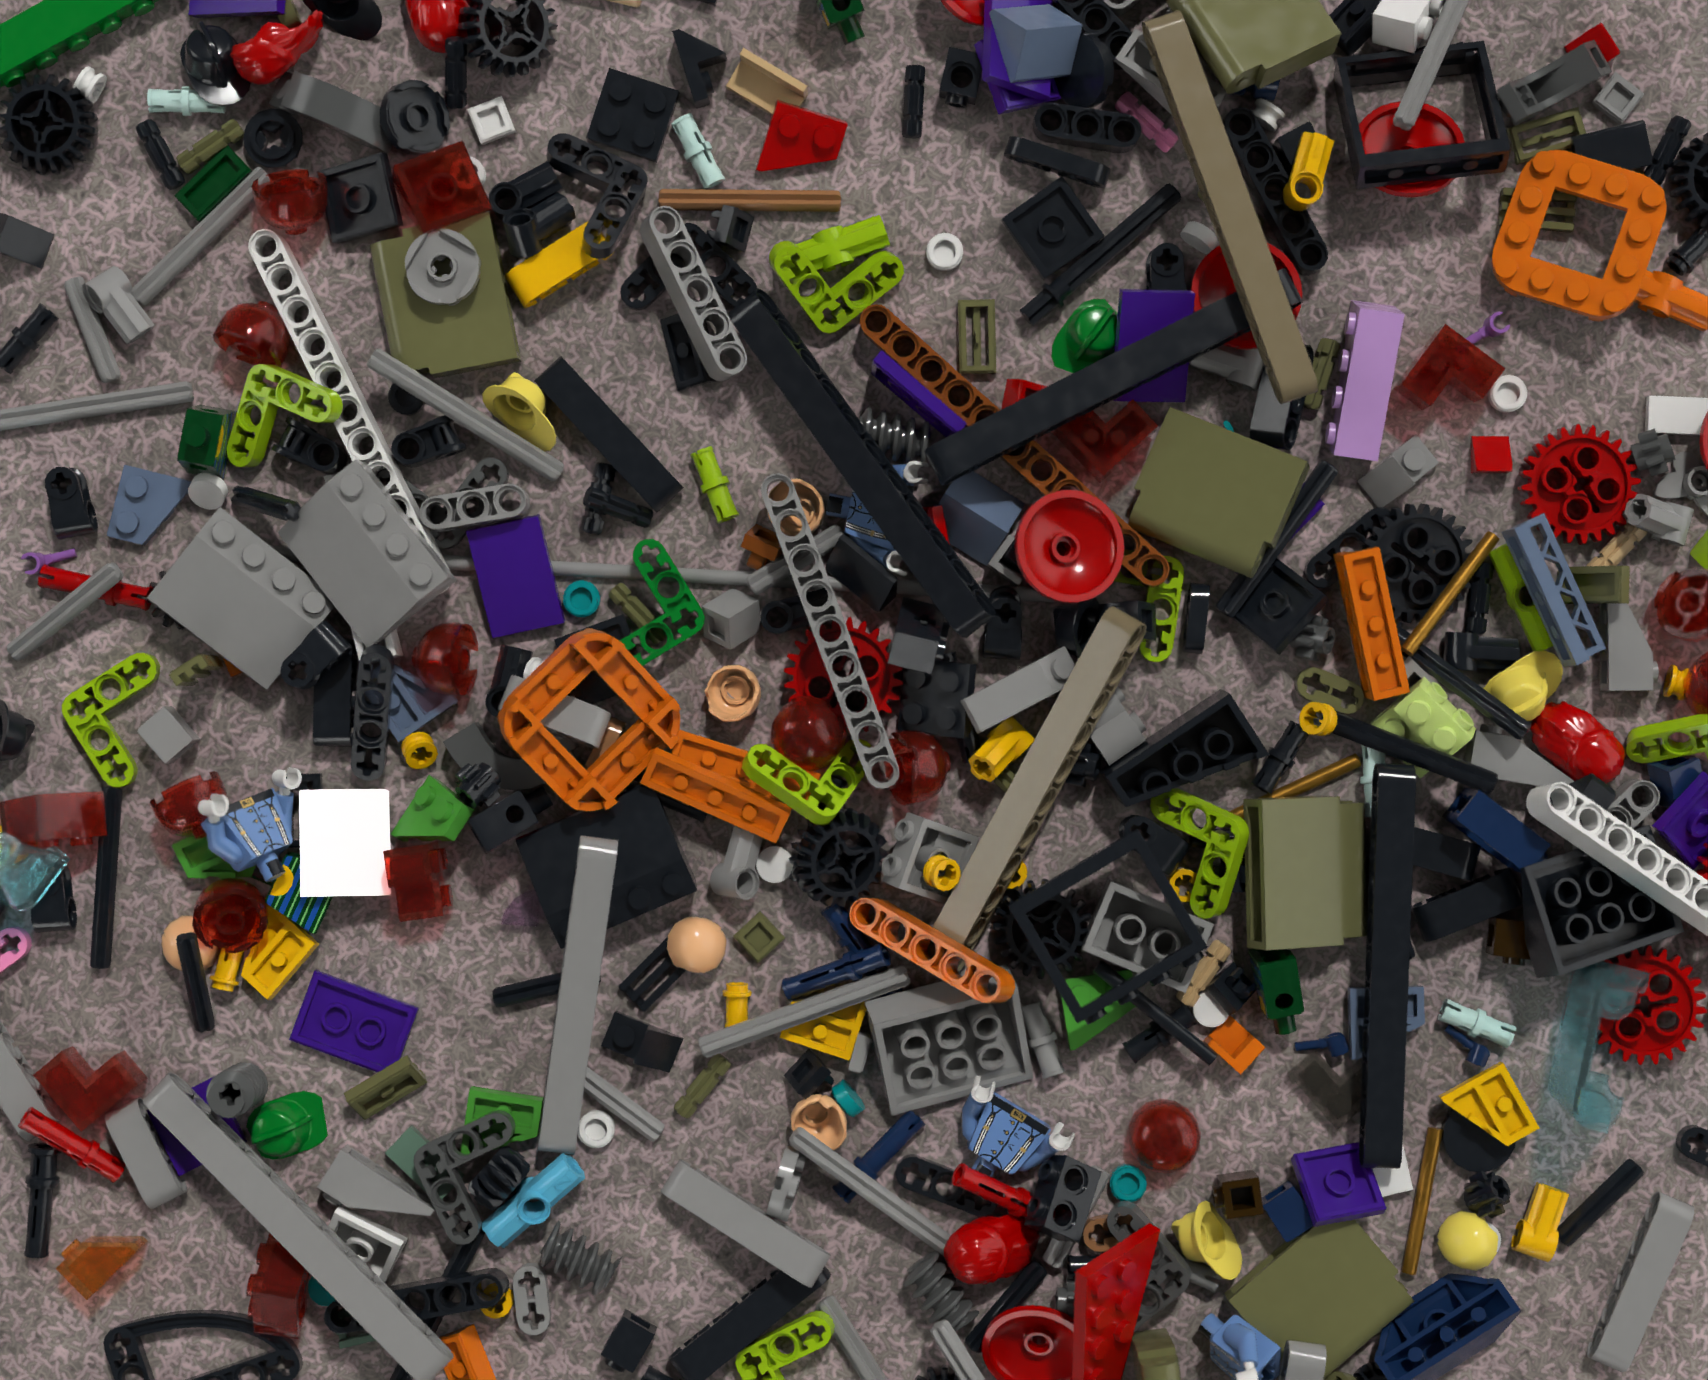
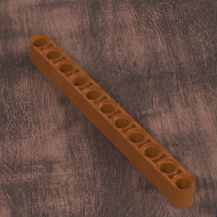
M874 304L863 310L860 315V326L864 335L967 423L965 427L976 423L978 416L982 413L994 414L1000 411L996 405L889 309L882 305ZM878 314L886 317L887 326L881 332H872L867 328V322L873 315ZM909 339L915 344V349L911 355L900 357L894 352V347L899 340ZM931 363L937 364L942 368L941 377L933 382L926 381L921 376L923 368ZM956 388H964L970 394V399L964 406H954L949 401L951 391ZM1035 440L1026 444L1024 451L1020 455L1010 456L1006 454L1000 457L1042 496L1060 491L1066 486H1073L1078 491L1098 498ZM1040 461L1048 463L1053 471L1051 477L1044 481L1036 480L1031 474L1032 466ZM1111 510L1118 520L1122 534L1132 538L1135 544L1133 553L1123 557L1121 567L1145 587L1153 588L1161 585L1169 575L1170 567L1168 561ZM1155 560L1162 566V575L1158 580H1148L1143 576L1142 565L1144 562Z

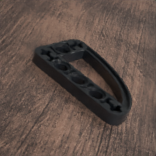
M186 1310L147 1316L115 1326L107 1333L103 1342L115 1380H125V1371L129 1367L140 1369L144 1380H155L140 1336L181 1328L209 1327L235 1330L255 1336L274 1348L273 1350L185 1380H209L211 1378L242 1380L241 1370L246 1366L255 1367L260 1373V1380H268L267 1368L276 1365L281 1360L280 1355H284L286 1360L292 1359L294 1364L289 1368V1373H286L284 1368L272 1371L270 1373L272 1380H293L301 1371L303 1365L298 1347L285 1332L265 1320L231 1311ZM118 1333L121 1334L122 1338L129 1337L131 1341L126 1346L128 1358L133 1354L137 1356V1359H130L123 1365H120L119 1360L126 1357L124 1350L121 1346L115 1347L113 1343L118 1338ZM263 1360H267V1367L263 1363Z

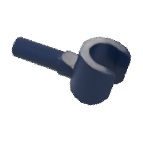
M1448 1024L1444 1032L1462 1046L1470 1049L1465 1060L1480 1067H1485L1490 1056L1488 1048L1470 1038L1468 1039L1456 1028Z
M1334 1032L1319 1040L1295 1042L1296 1051L1327 1047L1331 1057H1337L1349 1051L1346 1038L1340 1032Z

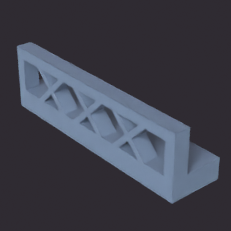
M1545 513L1503 531V537L1563 668L1577 666L1590 660L1589 656L1606 649ZM1535 525H1538L1544 538L1540 549L1530 529ZM1547 549H1549L1551 555L1546 554ZM1545 560L1556 564L1559 571L1556 582H1554ZM1563 582L1567 589L1562 588ZM1560 594L1572 599L1574 609L1571 617ZM1576 628L1587 632L1593 646L1585 649Z

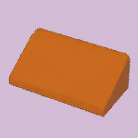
M474 1324L439 1337L454 1356L444 1368L448 1380H496Z

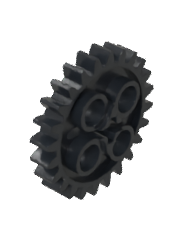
M1407 503L1405 504L1403 514L1400 508L1392 507V519L1385 515H1379L1378 520L1381 527L1368 526L1367 529L1373 537L1371 540L1360 539L1359 541L1367 548L1380 547L1384 571L1385 564L1390 558L1393 557L1396 561L1395 572L1390 576H1387L1385 573L1395 620L1401 615L1402 622L1411 623L1415 616L1417 622H1420L1471 554L1465 552V548L1473 542L1472 539L1460 538L1466 529L1465 526L1457 525L1452 527L1456 517L1447 514L1442 518V508L1434 507L1430 512L1429 504L1420 503L1416 510L1414 504ZM1415 528L1418 531L1419 538L1417 543L1410 547L1407 535L1409 531ZM1395 542L1406 555L1418 557L1416 562L1427 571L1436 575L1440 579L1439 584H1436L1427 573L1415 570V564L1393 550L1391 544ZM1443 550L1447 557L1446 563L1441 569H1438L1435 565V557ZM1421 580L1424 584V592L1419 598H1415L1412 589L1414 584ZM1468 582L1465 588H1471V584ZM1461 593L1456 597V600L1463 601L1464 599ZM1451 604L1450 607L1447 609V611H1449V612H1452V611H1453L1452 604Z

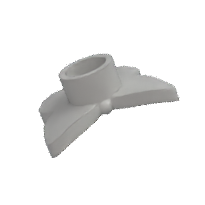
M1681 452L1675 455L1676 460L1672 461L1673 472L1667 473L1660 479L1653 490V495L1660 499L1687 497L1689 500H1694L1699 510L1708 518V471L1705 466H1700L1698 459L1693 454Z

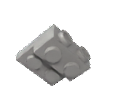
M907 812L905 819H901L895 827L894 835L897 841L892 854L887 855L883 860L882 872L884 877L882 882L945 904L953 889L941 891L927 885L923 878L925 863L934 855H943L955 860L959 864L962 874L976 848L979 837ZM940 870L938 873V877L940 875L944 876L945 870Z

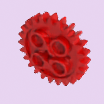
M1580 424L1572 426L1570 435L1565 427L1557 429L1558 440L1552 434H1546L1543 436L1546 447L1539 443L1532 446L1537 457L1527 456L1523 459L1531 466L1530 470H1523L1518 474L1528 479L1527 484L1518 487L1519 491L1528 492L1529 496L1521 501L1520 504L1523 506L1532 505L1533 507L1527 518L1531 519L1545 513L1555 537L1557 538L1560 533H1563L1564 544L1571 543L1575 535L1578 544L1583 545L1587 543L1588 534L1594 542L1602 541L1601 530L1608 536L1616 534L1612 523L1619 526L1627 524L1622 513L1625 511L1627 502L1634 499L1638 494L1631 490V486L1641 483V479L1633 478L1630 472L1637 469V465H1627L1625 461L1630 457L1632 451L1620 453L1618 449L1623 440L1617 439L1609 443L1610 431L1608 430L1603 431L1596 437L1594 425L1587 427L1584 434ZM1580 450L1587 451L1592 457V463L1588 469L1582 468L1577 461V455ZM1561 457L1566 458L1568 468L1561 463ZM1550 470L1557 471L1560 474L1561 484L1558 489H1553L1547 484L1546 476ZM1583 478L1586 484L1582 486V490L1576 492L1573 486L1577 483V479ZM1602 480L1608 482L1612 488V494L1608 500L1601 498L1598 493V485ZM1571 500L1577 502L1581 507V515L1577 520L1571 519L1567 514V505ZM1590 501L1598 507L1597 513L1593 512Z
M848 617L846 626L853 645L858 648V659L863 656H872L878 663L876 674L872 677H866L878 712L883 710L887 713H892L891 708L886 702L888 699L899 700L900 698L891 690L892 686L903 685L902 681L893 678V673L901 671L903 667L888 664L890 652L887 653L885 648L891 640L888 638L879 642L877 640L879 628L868 634L865 632L866 621H863L858 629L853 628L852 618ZM832 621L831 629H826L825 625L822 624L819 630L820 636L826 642H834L841 636V627L835 621ZM807 629L805 633L809 641L806 644L797 640L794 642L801 650L799 655H787L790 660L795 662V667L784 669L785 673L793 675V681L784 684V687L795 688L796 691L788 701H800L802 704L796 712L797 715L805 712L811 714L807 721L808 726L819 720L821 721V733H824L828 726L832 725L834 726L835 736H839L842 727H847L848 729L839 702H837L835 708L829 706L834 688L815 637ZM843 655L841 661L832 665L833 671H841L843 669L847 656ZM854 662L849 671L850 675L854 671ZM815 677H824L830 683V692L824 698H815L809 691V683ZM863 692L861 693L863 694L865 699L864 706L862 707V709L855 712H860L864 710L867 706V697ZM865 726L862 729L868 732L869 726Z
M1649 944L1645 946L1643 954H1639L1638 950L1634 949L1630 951L1629 956L1625 957L1624 954L1616 956L1617 961L1614 963L1610 959L1603 960L1607 967L1604 971L1597 968L1592 969L1598 980L1597 982L1586 981L1585 983L1593 991V995L1582 996L1583 1002L1592 1005V1008L1585 1010L1583 1015L1587 1018H1595V1021L1588 1026L1590 1032L1602 1031L1596 1041L1599 1045L1610 1041L1607 1050L1609 1054H1614L1620 1048L1622 1050L1621 1057L1624 1062L1630 1058L1631 1054H1635L1637 1063L1642 1065L1645 1055H1650L1654 1064L1657 1065L1660 1053H1664L1671 1061L1673 1060L1672 1048L1677 1047L1682 1052L1687 1051L1682 1042L1684 1038L1692 1041L1697 1040L1690 1030L1692 1027H1704V1024L1696 1018V1014L1707 1013V1009L1704 1006L1697 1004V1001L1704 999L1706 994L1703 991H1694V988L1702 981L1699 977L1687 978L1693 968L1690 964L1679 968L1680 955L1676 954L1670 960H1667L1666 948L1662 947L1657 955H1653L1652 947ZM1658 974H1664L1669 978V985L1662 992H1655L1650 989L1651 978ZM1621 980H1626L1632 985L1631 993L1625 998H1617L1612 994L1614 984ZM1646 996L1650 1002L1664 1000L1672 996L1678 998L1675 1003L1648 1005V1012L1642 1013L1639 1007L1624 1009L1619 1012L1611 1011L1613 1006L1637 1005L1641 1002L1640 997ZM1663 1011L1675 1012V1024L1669 1028L1659 1027L1657 1025L1658 1015ZM1626 1017H1634L1639 1021L1638 1029L1632 1034H1623L1619 1031V1024Z

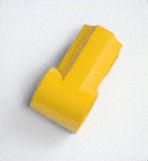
M1303 132L1301 134L1289 181L1283 189L1284 202L1294 211L1307 210L1323 193V180L1334 140L1326 135L1316 132ZM1303 183L1307 185L1310 189L1311 197L1309 199L1299 197L1295 190V184Z
M1013 716L1005 719L986 736L988 739L968 759L971 766L970 771L978 780L993 781L1010 762H1014L1028 749L1035 738Z
M1536 1182L1525 1217L1520 1219L1515 1229H1518L1517 1236H1512L1511 1249L1549 1262L1557 1249L1559 1240L1557 1228L1569 1194L1552 1186Z

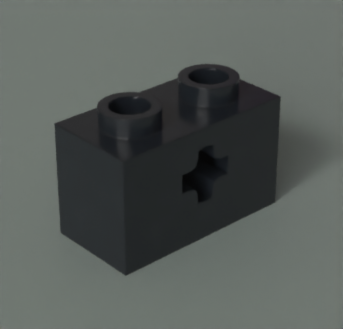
M903 597L888 664L931 674L935 660L942 662L950 624L944 621V616L935 604Z

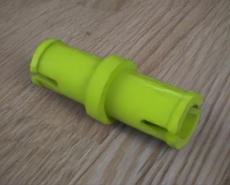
M712 446L698 450L697 453H692L690 456L702 481L701 491L703 494H707L716 516V521L719 524L739 516V512L736 510L727 487L730 484L728 477L722 475L713 452L714 449Z

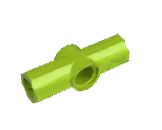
M880 215L846 227L840 225L827 228L812 235V239L795 244L805 253L816 270H823V272L836 270L835 266L839 264L842 267L853 263L855 258L890 247L888 235ZM786 252L782 256L783 263L795 274L799 269L791 260L792 256Z
M1507 543L1493 549L1489 553V557L1505 589L1507 604L1515 611L1532 650L1542 651L1552 647L1553 644L1534 602L1532 601L1529 606H1525L1519 600V591L1526 585Z

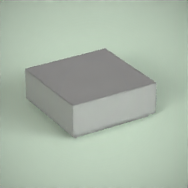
M1614 72L1591 101V104L1620 125L1644 96V93L1617 72Z
M858 1032L848 1063V1070L857 1073L863 1072L872 1041L870 1033Z

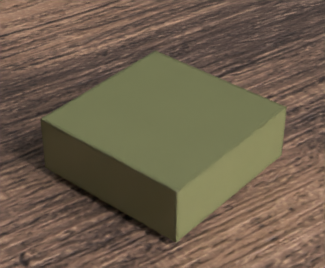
M761 911L733 935L757 963L785 939V936Z

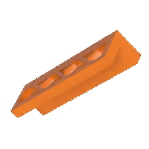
M1380 547L1333 554L1364 698L1376 701L1410 693Z
M680 729L678 730L677 736L679 740L673 747L671 754L768 797L778 799L744 773L742 762L748 752L747 750ZM759 759L756 762V764L760 767H762L766 763L762 759ZM802 768L819 780L820 773ZM776 769L772 776L776 778L780 771ZM783 778V784L788 790L800 791V786L796 780ZM807 791L803 798L807 800L811 793Z
M658 747L655 748L640 782L644 786L773 843H777L792 810L791 807Z

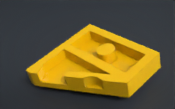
M264 897L259 906L262 911L258 926L252 932L249 943L250 953L245 958L241 976L267 1000H272L319 946V943L299 924L266 904V897Z
M801 1000L791 1001V1004L796 1003V1002L801 1001ZM860 1002L783 1030L779 1038L850 1061L856 1037L866 1013L865 1002Z
M1501 1061L1439 1095L1442 1102L1506 1146L1540 1129L1507 1068Z

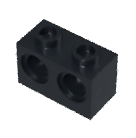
M1053 1155L1050 1159L1045 1160L1038 1172L1039 1180L1034 1195L1027 1206V1217L1024 1225L1059 1241L1080 1242L1101 1171L1067 1155ZM1065 1174H1066V1176H1067L1066 1185H1065V1182H1064ZM1054 1209H1055V1212H1056L1055 1219H1053Z

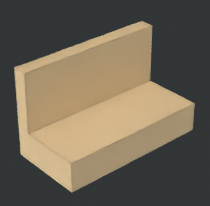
M743 48L740 52L741 61L728 81L726 89L770 115L773 114L777 100L801 107L808 95L807 85Z

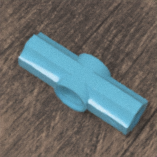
M562 1153L538 1175L522 1180L517 1186L516 1194L482 1222V1230L495 1246L505 1248L530 1225L544 1222L550 1215L551 1207L585 1179L584 1171L572 1156ZM531 1199H538V1200H539V1201H537V1202H528V1200H531Z

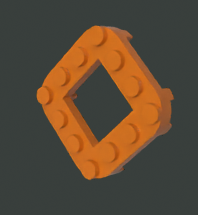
M1564 150L1540 151L1524 166L1518 178L1493 248V273L1497 281L1504 288V291L1512 296L1517 297V295L1534 299L1589 317L1588 320L1601 322L1605 319L1614 318L1630 308L1637 297L1665 220L1667 209L1665 192L1654 180L1641 173ZM1555 190L1627 212L1603 279L1531 257Z
M593 628L584 629L566 639L507 697L497 717L501 733L508 745L563 801L577 811H596L603 808L607 810L617 803L614 798L648 766L655 748L658 747L664 750L668 747L672 749L679 740L677 733L680 728L679 710L681 708L677 701L635 659L622 642L606 632ZM594 670L639 719L586 770L540 721Z

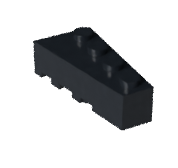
M1220 689L1145 739V742L1111 765L1102 768L1099 772L1117 800L1125 807L1169 792L1173 788L1197 782L1206 776L1222 770L1227 771L1240 766L1239 764L1255 758L1259 759L1270 754L1231 694Z

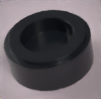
M393 383L390 387L388 400L396 412L410 416L417 414L425 406V402Z

